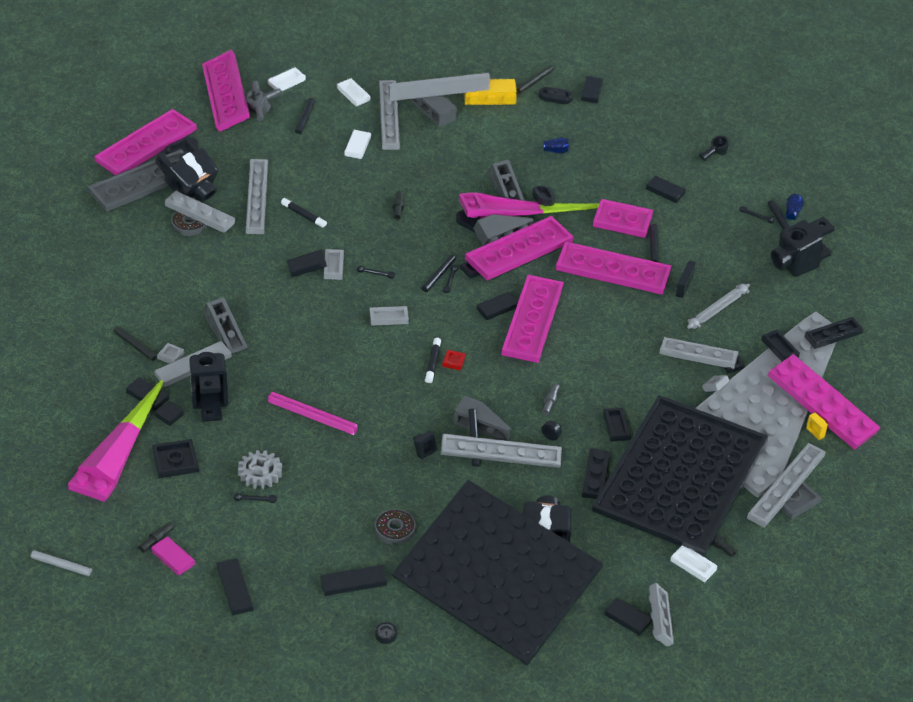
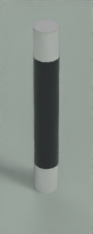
M286 198L282 199L281 204L322 228L326 226L327 222Z
M434 338L425 377V382L432 383L441 344L440 338Z

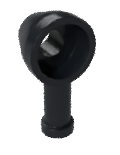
M722 135L714 137L711 141L712 146L703 153H700V158L705 161L715 152L719 155L726 154L729 147L728 138Z

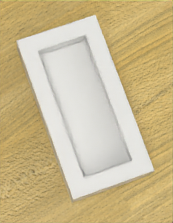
M293 68L268 79V85L274 90L280 88L283 91L305 81V75L297 68Z
M348 79L337 84V89L355 106L370 101V95L354 80Z
M354 130L346 147L345 156L362 159L370 141L371 133Z
M681 546L671 556V562L703 582L717 570L716 564L684 546Z

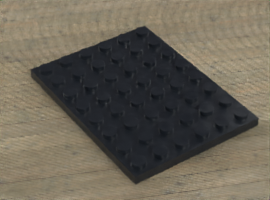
M658 395L594 502L592 511L676 545L684 546L705 556L765 447L768 435Z
M467 480L395 569L392 576L528 665L602 569L603 564L475 483Z

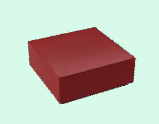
M447 350L442 367L461 371L466 354Z

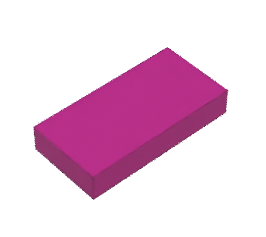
M168 536L151 547L152 553L178 576L195 565V560Z

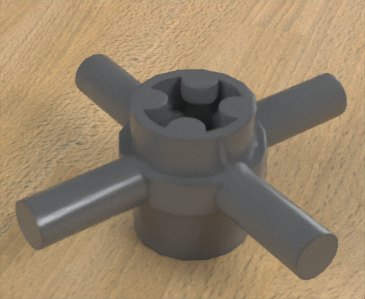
M257 81L252 82V91L246 96L247 107L255 111L259 122L264 120L263 115L271 108L268 100L281 95L282 91L278 88L265 94L259 90Z

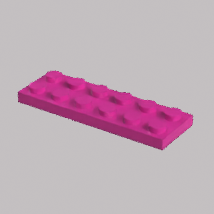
M230 50L203 63L202 67L218 131L228 129L250 118L234 52Z
M171 109L95 155V162L116 176L139 166L165 150L167 145L179 141L196 131L197 124Z
M550 216L466 253L465 260L486 280H490L563 247L565 241L572 243L574 236Z
M566 241L556 264L557 271L661 295L664 293L672 267L667 264Z
M527 275L502 348L503 356L539 363L564 282Z
M794 354L771 369L767 375L810 413H816L828 424L827 427L854 450L875 435L881 428Z

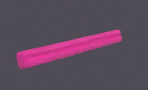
M271 392L268 396V402L351 435L357 432L358 425L356 423L275 392Z

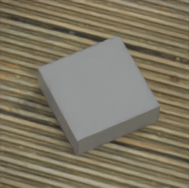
M167 343L157 354V358L171 364L184 355V349Z
M727 375L713 376L702 387L705 392L719 391L730 380Z

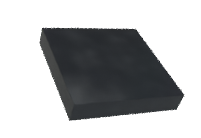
M192 439L152 445L159 478L199 472Z

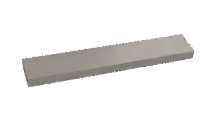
M489 73L392 83L389 84L388 98L389 101L489 90L490 75Z
M395 80L379 81L382 150H400L397 100L389 101L388 98L389 84L396 83Z
M250 159L246 234H264L268 173L267 159Z
M443 434L441 455L560 468L562 447Z
M808 443L750 510L747 519L765 528L825 457L826 452Z

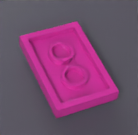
M601 199L593 221V227L646 238L653 210Z

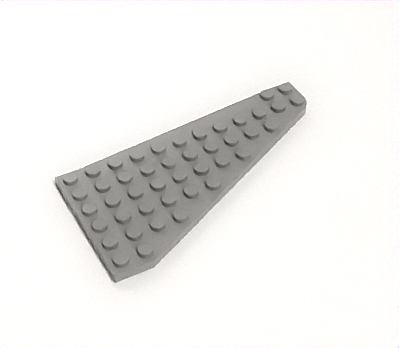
M814 312L798 323L784 337L800 352L799 359L822 378L837 342L814 349L804 337L805 332L832 324L818 312ZM769 348L730 379L719 391L714 392L695 408L768 435V441L743 485L757 498L762 496L765 490L770 488L785 471L809 412L767 376L771 369L781 363L780 359Z

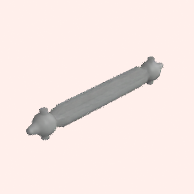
M743 283L736 285L734 290L696 315V318L688 319L687 322L689 324L687 328H700L702 323L741 297V294L749 293L750 290L748 288L750 285Z

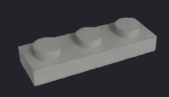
M657 583L649 586V601L652 607L651 618L654 624L653 635L657 641L662 642L665 646H670L674 644L668 593Z

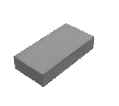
M325 250L327 267H324V279L342 280L344 250Z
M407 306L369 308L371 325L409 324Z

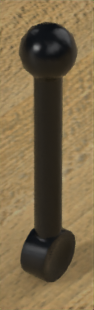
M745 206L740 207V212L742 213L746 212L767 220L768 223L774 222L773 217H767L750 211Z
M362 265L357 267L358 272L383 275L390 279L395 277L394 272L386 273L367 269Z
M455 265L451 266V274L447 285L443 288L444 293L450 292L454 273L458 270Z
M239 493L234 495V500L236 501L241 499L269 501L270 503L277 501L275 495H270L269 497L244 496Z

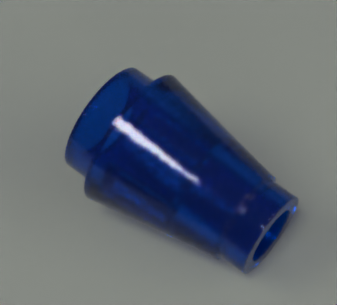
M559 137L544 141V151L561 154L569 152L568 138Z
M792 194L787 198V219L796 220L804 205L802 196Z

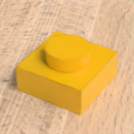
M816 413L809 415L806 428L818 440L824 438L828 424Z

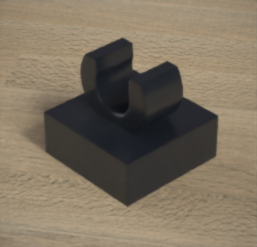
M428 431L423 435L418 434L413 437L416 453L419 458L424 459L437 451L434 433Z

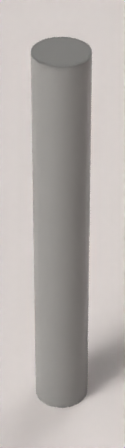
M35 550L31 553L32 559L86 576H90L92 573V568Z

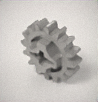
M256 450L254 455L249 452V457L243 456L242 461H239L238 476H240L241 482L246 481V486L253 484V489H256L257 486H261V489H264L265 485L272 487V482L278 483V478L282 477L280 458H274V453L267 455L266 450L263 454L259 450Z

